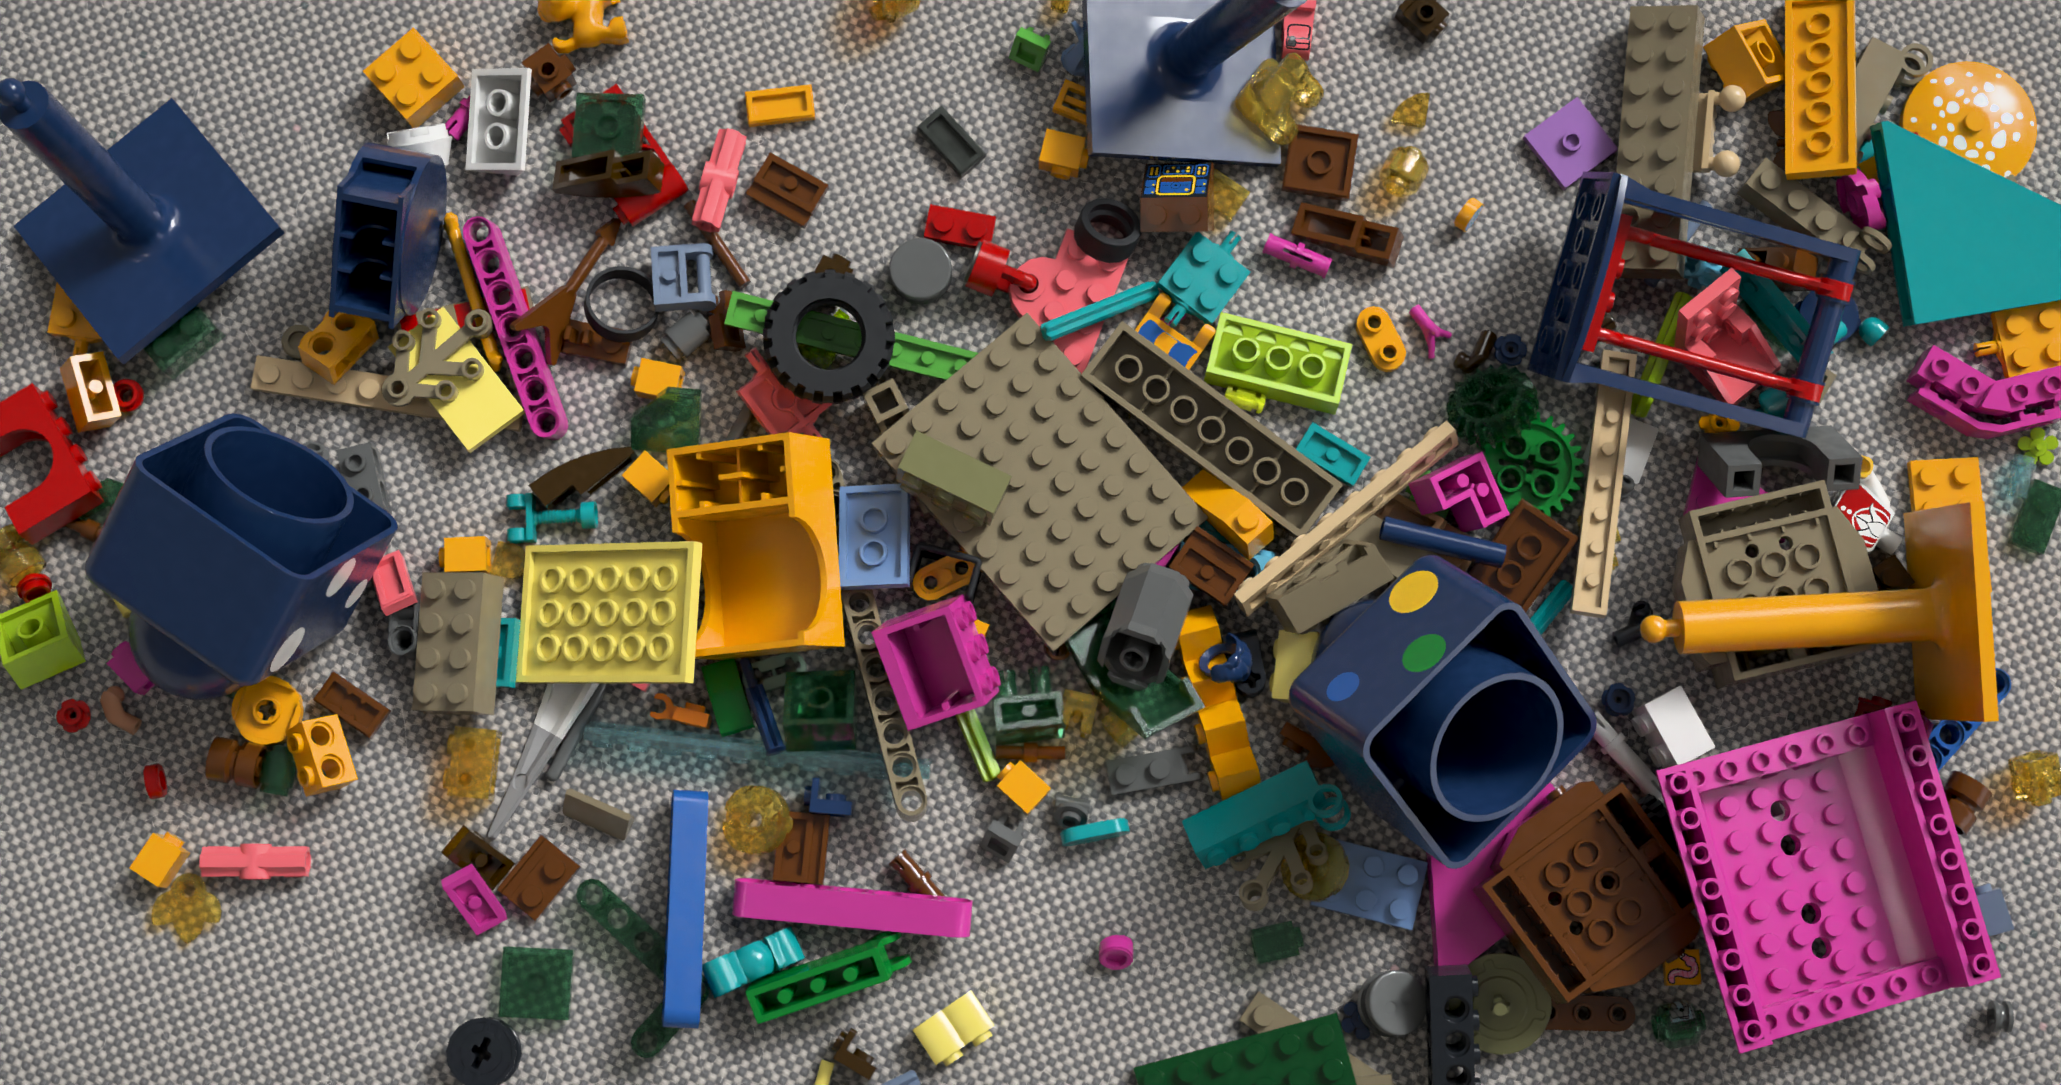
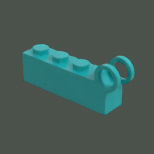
M1306 760L1181 822L1196 856L1206 870L1212 866H1219L1225 863L1228 858L1243 851L1256 848L1263 841L1274 836L1283 835L1292 827L1307 820L1316 819L1320 827L1327 831L1340 830L1348 824L1351 818V810L1338 787L1332 784H1319ZM1324 792H1333L1337 797L1326 799ZM1334 805L1332 808L1325 810L1327 807ZM1342 807L1344 808V815L1338 822L1326 823L1323 821L1322 818L1333 817L1339 813Z

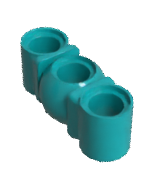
M792 926L703 964L702 971L714 998H717L745 984L752 983L771 973L789 967L805 959V956Z

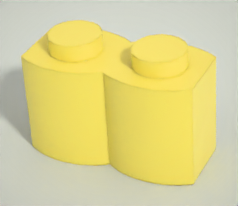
M971 990L914 1028L913 1032L934 1064L937 1065L942 1061L947 1067L963 1056L960 1050L962 1047L970 1042L976 1047L990 1038L992 1034L989 1029L995 1026V1024Z

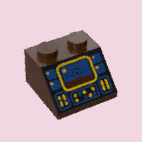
M1214 163L1146 164L1140 196V232L1214 231Z

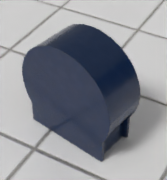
M371 142L364 144L360 148L347 176L337 185L329 317L334 318L338 312L389 321L388 328L394 329L405 314L413 315L421 307L436 269L444 231V217L446 215L447 177L443 159L439 155Z

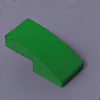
M725 659L702 666L703 677L721 737L755 728L735 659Z

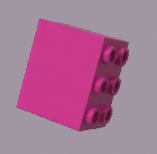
M964 594L889 619L871 632L908 731L984 706L1000 691L998 686L1001 685L998 671L994 666H990L986 655L989 652L987 641L982 633L978 634L974 623L977 620L974 606L970 601H966Z

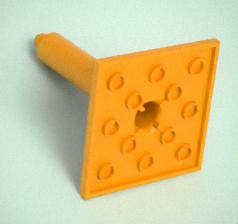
M1985 501L1967 502L1903 513L1907 572L1915 581L1908 589L1677 601L1674 604L1672 619L1664 620L1657 615L1647 616L1640 624L1641 636L1649 643H1658L1665 639V637H1673L1679 654L1912 642L1915 700L1919 709L1925 711V716L1928 719L1975 722L1999 721Z

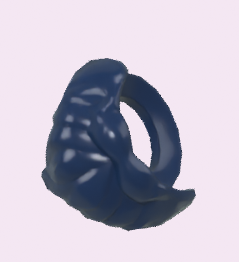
M1232 633L1226 635V643L1217 644L1207 649L1199 661L1201 671L1207 677H1211V680L1216 683L1246 681L1253 665L1252 655L1247 644ZM1223 653L1232 655L1227 662L1215 665L1211 670L1208 668L1209 662L1215 656Z

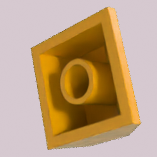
M1765 19L1734 25L1703 46L1707 53L1709 65L1713 70L1717 71L1724 83L1723 88L1729 85L1741 87L1746 94V102L1752 101L1785 84V54Z

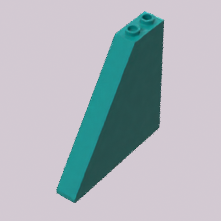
M1883 121L1870 126L1884 216L1887 223V234L1892 244L1890 252L1903 327L2061 300L2060 204L1890 121Z

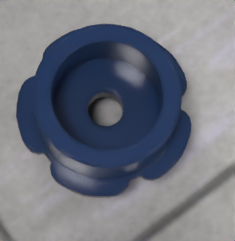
M1509 333L1505 337L1500 336L1495 341L1494 356L1501 364L1511 367L1517 366L1527 354V346L1517 334ZM1508 347H1512V348H1513V352H1512V353H1509V352L1507 351V348H1508Z
M1622 683L1610 685L1609 689L1605 690L1601 696V702L1605 705V711L1611 716H1626L1634 709L1635 694L1631 688L1624 686ZM1616 697L1621 698V703H1616Z

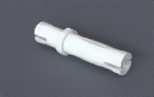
M1598 710L1595 711L1597 726L1593 737L1602 746L1601 752L1604 755L1609 754L1645 796L1651 794L1658 799L1662 794L1655 774L1624 741L1625 736L1623 733H1617Z

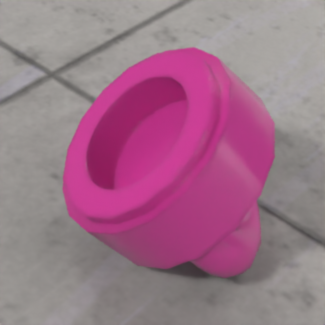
M1112 935L1104 938L1099 945L1100 963L1112 970H1120L1130 966L1133 962L1132 940L1125 935Z

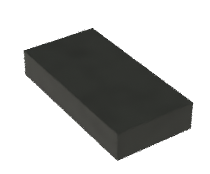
M942 105L916 127L917 131L961 179L986 158V153Z

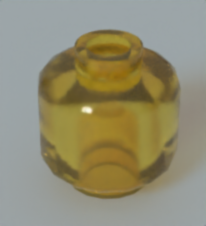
M1413 146L1396 147L1388 154L1380 169L1379 177L1384 189L1391 195L1396 197L1414 195L1420 189L1428 174L1429 164L1418 148Z

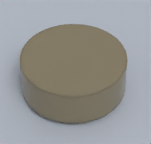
M304 325L289 327L283 333L281 339L282 348L285 353L293 359L302 360L298 346L303 336L312 330Z

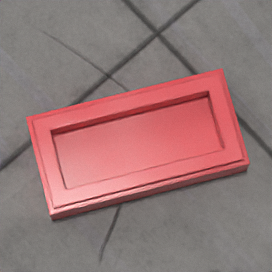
M400 550L383 556L372 576L381 610L385 616H388L418 601Z

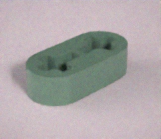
M795 652L779 654L751 664L753 670L759 669L762 674L773 673L772 677L763 680V687L766 693L802 681L807 673L805 660ZM792 659L795 664H801V668L796 670V676L791 677L788 673L777 675L776 670L785 668L787 666L786 660ZM743 673V675H742L743 684L745 685L746 688H748V685H747V682H746V679H745V676H744V673Z

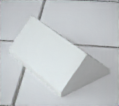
M472 69L465 170L515 176L525 171L532 69Z

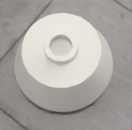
M444 123L387 133L388 146L439 155L443 159L444 165L449 164L452 136L448 135V130H446Z

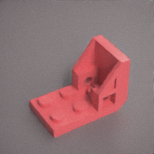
M1731 267L1678 311L1674 347L1775 374L1780 370L1781 363L1756 323L1737 305L1741 276ZM1684 365L1717 400L1737 405L1761 386Z

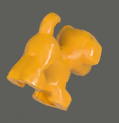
M537 0V11L544 22L559 23L567 19H571L573 22V37L568 40H560L556 37L552 39V47L557 53H570L579 48H594L600 44L624 45L629 43L623 16L614 17L609 21L608 27L603 26L604 9L621 3L620 0Z

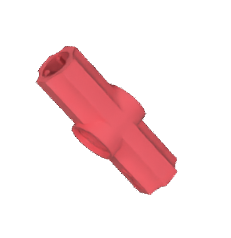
M729 128L718 130L710 161H706L699 185L700 194L692 215L691 224L699 230L710 233L720 231L729 199L732 200L739 176L738 167L746 146L747 137L739 131Z
M240 844V847H202L199 861L201 877H239V879L269 880L271 877H309L311 869L310 847H272V844Z

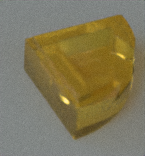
M1417 93L1404 100L1396 108L1391 123L1424 128L1430 93Z

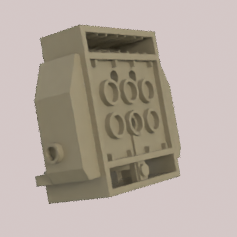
M1825 480L1692 510L1678 519L1684 544L1678 548L1671 588L1675 603L1677 601L1767 597L1776 596L1777 593H1783L1786 596L1879 591L1865 541L1837 506L1832 507ZM1781 538L1788 540L1790 544L1788 550L1780 547L1779 540ZM1747 546L1755 549L1756 556L1754 558L1746 555L1745 549ZM1870 644L1833 646V650L1829 652L1825 651L1823 647H1812V656L1807 655L1806 648L1689 654L1694 664L1696 673L1712 670L1716 689L1848 659L1870 650L1871 647ZM1777 651H1787L1789 659L1787 662L1753 670L1750 668L1749 660L1761 658Z

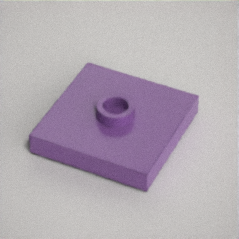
M1578 97L1522 138L1563 191L1581 179L1583 172L1592 171L1618 151L1617 146Z

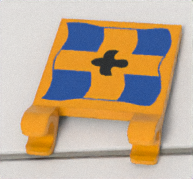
M1160 293L1135 331L1190 370L1214 338L1216 330L1211 325L1205 324L1194 341L1191 342L1160 320L1172 303V299L1167 294Z

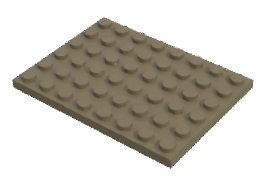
M1028 313L1022 316L871 443L873 449L896 475L898 466L917 430L1012 476L1008 490L990 526L985 523L982 526L974 525L963 518L964 513L951 508L950 511H945L931 503L933 498L922 493L916 497L965 554L981 559L980 571L1052 653L1119 596L1128 572L1135 570L1142 563L1156 564L1188 537L1197 526L1199 527L1208 519V516L1109 404L1081 376L1078 369L1055 343L1043 339L1040 326Z

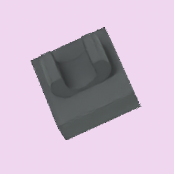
M1004 815L998 821H992L979 847L1009 864L1023 839V836H1021L1023 826L1019 824L1016 831L1004 826L1008 818Z

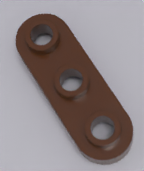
M1578 995L1565 1004H1556L1551 998V1007L1554 1010V1015L1549 1019L1545 1030L1625 1031L1634 1023L1635 1008L1628 999L1620 996ZM1582 1006L1586 1007L1589 1011V1015L1585 1020H1581L1577 1014L1578 1009ZM1616 1007H1620L1624 1012L1623 1018L1619 1021L1615 1020L1612 1015Z

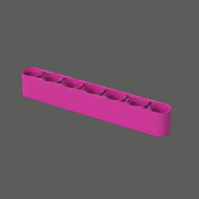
M480 216L472 217L464 224L463 237L530 428L539 437L559 440L568 430V420L551 371L546 363V357L536 329L521 330L515 337L510 335V324L527 312L528 308L503 235L499 227L490 220ZM487 226L488 236L485 240L478 242L476 238L477 231L481 227ZM498 257L499 268L494 273L489 274L487 269L489 261ZM504 289H509L511 294L510 300L506 304L500 305L498 302L500 292ZM531 352L533 362L528 368L523 369L520 362L521 357L525 353ZM542 383L544 395L539 400L534 401L532 389L537 384ZM549 415H553L556 422L555 427L550 432H545L543 421Z
M737 878L734 883L732 915L754 919L964 938L970 936L973 901L947 896Z

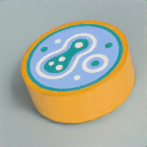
M1470 198L1458 213L1454 221L1455 226L1463 232L1468 231L1480 215L1484 204L1475 198Z

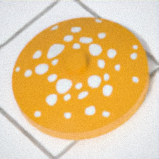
M1955 62L1941 66L1927 74L1907 96L1899 121L1900 127L1912 133L1918 132L1920 137L2003 177L2012 174L2015 177L2021 172L2033 153L2037 137L2036 115L2032 103L2023 88L2007 73L1991 65L1979 62Z

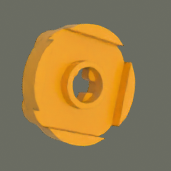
M269 676L258 684L240 688L233 699L231 707L232 718L240 734L253 743L266 746L285 743L287 741L285 731L302 722L304 713L301 694L296 691L292 684L275 676ZM269 701H272L276 714L275 716H270L268 720H263L264 714L259 712V708L261 705L267 706Z

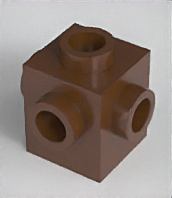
M549 43L521 62L524 68L532 69L530 86L537 97L544 95L549 103L555 99L562 100L573 91V86L577 84L572 74L576 71L572 62L565 54L559 57Z

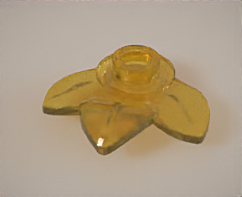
M185 873L173 881L170 891L157 897L152 909L151 920L152 924L156 926L173 922L179 937L185 943H191L201 934L205 922H220L222 909L220 901L215 895L207 891L206 884L200 876L193 873ZM189 884H192L195 888V893L191 897H187L184 893L185 887Z

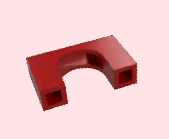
M33 383L0 402V457L18 446L31 441L48 442L53 452L52 467L46 479L38 487L4 507L18 534L32 545L104 502L98 491L102 488L99 479L93 471L90 470L88 472L84 465L88 461L85 453L77 443L73 445L69 438L73 434L69 424L62 416L58 418L54 410L58 408L56 400L48 390L42 392Z

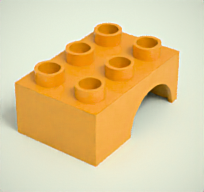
M786 432L666 449L672 533L682 536L686 541L702 543L701 571L705 588V607L702 623L696 635L695 659L725 660L845 647L830 439Z

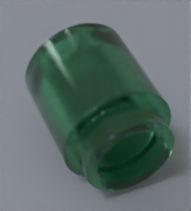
M273 744L272 751L265 750L258 780L261 783L260 792L287 797L289 788L293 789L297 768L288 747Z

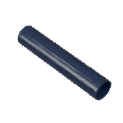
M1387 516L1383 518L1379 533V540L1497 568L1502 567L1507 549L1505 544Z

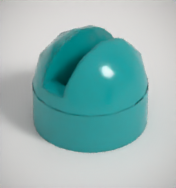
M1869 317L1860 324L1859 335L1871 347L1884 335L1889 326L1877 317Z

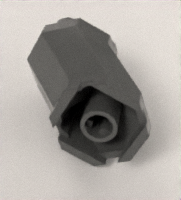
M1142 563L1135 570L1127 573L1097 658L1102 667L1105 664L1109 672L1107 675L1112 682L1137 691L1146 689L1150 683L1155 681L1156 684L1164 682L1194 595L1189 588L1190 582L1186 576L1178 571L1154 563Z

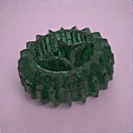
M1503 363L1498 369H1495L1491 364L1487 370L1481 371L1479 368H1476L1475 374L1472 376L1464 374V382H1455V391L1448 393L1449 402L1446 403L1448 422L1456 429L1459 439H1464L1469 446L1476 443L1482 449L1487 444H1490L1495 449L1499 442H1504L1509 446L1510 438L1516 437L1521 439V431L1531 430V421L1537 420L1539 399L1536 387L1532 384L1526 373H1521L1516 366L1508 369Z

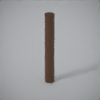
M694 199L683 206L691 219L696 205ZM700 230L740 289L746 287L751 282L719 234L717 232L710 233Z

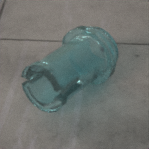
M2015 454L2014 459L2009 461V465L2012 468L2005 495L2014 497L2017 484H2019L2017 498L2027 499L2032 472L2037 470V465L2034 464L2035 458Z

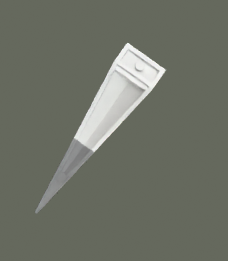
M547 684L522 756L488 833L489 839L495 840L599 684Z

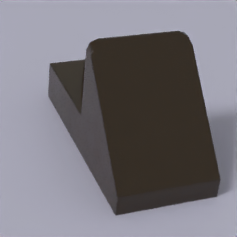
M465 825L460 828L441 851L446 858L460 868L473 864L491 890L495 889L515 864L477 831L473 832Z

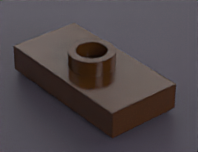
M334 671L313 699L331 713L337 714L340 719L370 739L374 737L391 712L390 709Z

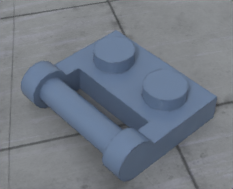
M695 243L651 247L655 312L687 309L711 311L716 308V296L712 293L710 260L713 258V251L710 244ZM686 260L696 261L698 293H688Z

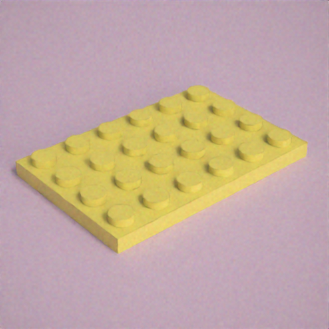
M679 541L526 546L516 682L524 684H693L702 543Z

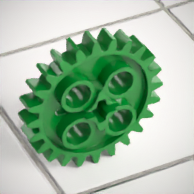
M1522 411L1519 415V420L1516 421L1512 414H1509L1506 417L1507 426L1497 420L1493 424L1497 433L1487 429L1483 435L1489 442L1479 441L1476 445L1485 456L1509 514L1521 498H1523L1551 517L1550 508L1559 514L1563 510L1560 501L1566 504H1570L1573 501L1568 491L1577 493L1581 488L1573 482V480H1580L1584 477V473L1577 471L1576 467L1584 464L1585 460L1575 458L1574 456L1581 449V446H1570L1569 442L1575 435L1573 433L1563 436L1564 423L1556 428L1552 427L1553 416H1550L1545 422H1540V412H1536L1532 419L1528 420L1526 412ZM1508 440L1518 441L1521 444L1522 453L1513 455L1508 452L1506 442ZM1540 447H1551L1555 451V460H1544L1540 455ZM1503 459L1516 465H1500L1498 460ZM1529 460L1530 466L1533 468H1553L1558 470V474H1552L1542 469H1534L1528 474L1526 473V467L1519 465ZM1502 473H1510L1515 476L1517 480L1515 488H1507L1502 484L1500 477ZM1536 479H1544L1549 483V494H1541L1535 489L1534 482Z

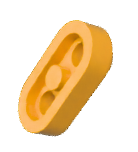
M1375 306L1362 310L1356 320V331L1373 365L1383 372L1397 370L1405 360L1406 349L1388 313L1382 308ZM1368 319H1378L1380 326L1378 328L1370 327ZM1385 348H1392L1395 356L1387 358L1384 356L1383 350Z
M945 556L917 571L913 579L914 590L919 597L925 600L938 599L969 584L975 564L964 561L968 565V571L965 574H960L956 571L955 566L957 562L964 560ZM928 576H933L937 579V586L933 589L925 585V579Z

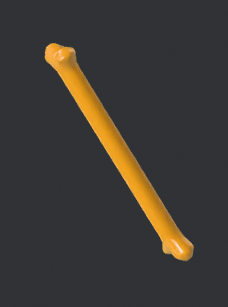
M452 212L446 213L443 228L447 232L471 310L482 309L486 311L459 228L458 217ZM482 317L475 318L477 327L482 325ZM492 332L490 336L481 339L488 365L494 372H498L502 367L503 356L498 350Z

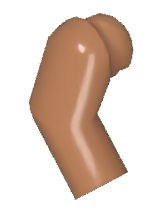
M111 686L102 693L100 698L106 720L134 735L139 730L142 720L124 711L121 703L125 698L124 691L118 686Z

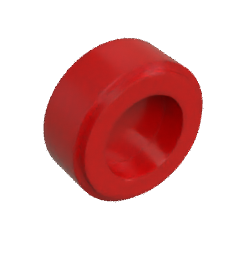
M159 763L146 765L143 776L149 798L153 800L165 797L168 788L163 767Z

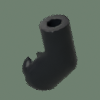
M1640 600L1634 603L1628 626L1612 632L1614 641L1619 648L1643 638L1640 633V624L1647 616L1653 615V610L1648 602Z

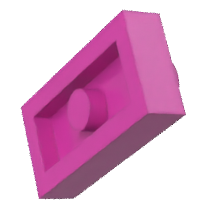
M473 864L441 880L442 888L476 935L507 920L506 911Z

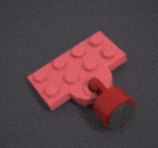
M1067 229L1055 259L1047 257L1030 259L1016 269L1006 265L1010 254L1009 249L983 239L976 246L963 282L965 287L989 297L993 296L995 289L1009 294L1011 308L1017 316L1021 318L1028 313L1041 326L1042 323L1115 295L1128 258L1115 263L1098 261L1081 250L1074 238V231ZM1105 320L1053 340L1055 345L1081 374L1089 363Z

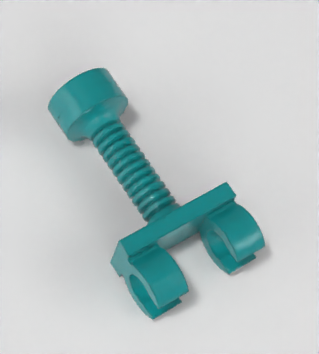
M534 494L506 495V508H509V510L526 509V528H508L507 542L537 543V525L542 523H576L577 521L583 529L598 528V507L596 501L581 502L580 508L573 509V511L570 509L566 511L547 510L538 512L536 511V496Z

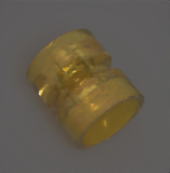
M13 524L0 529V577L9 588L16 587L19 581L28 574L41 573L47 565L38 549L34 546L29 547L30 543L18 534Z

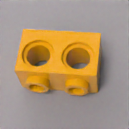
M328 311L323 321L313 331L307 332L301 339L298 350L302 363L335 385L379 339L375 321L371 318L338 312L333 318L329 317ZM353 327L348 331H342L344 328ZM325 350L330 351L327 354H319L320 352Z
M337 714L302 721L285 731L287 747L293 755L297 768V778L303 787L306 797L338 790L358 780Z

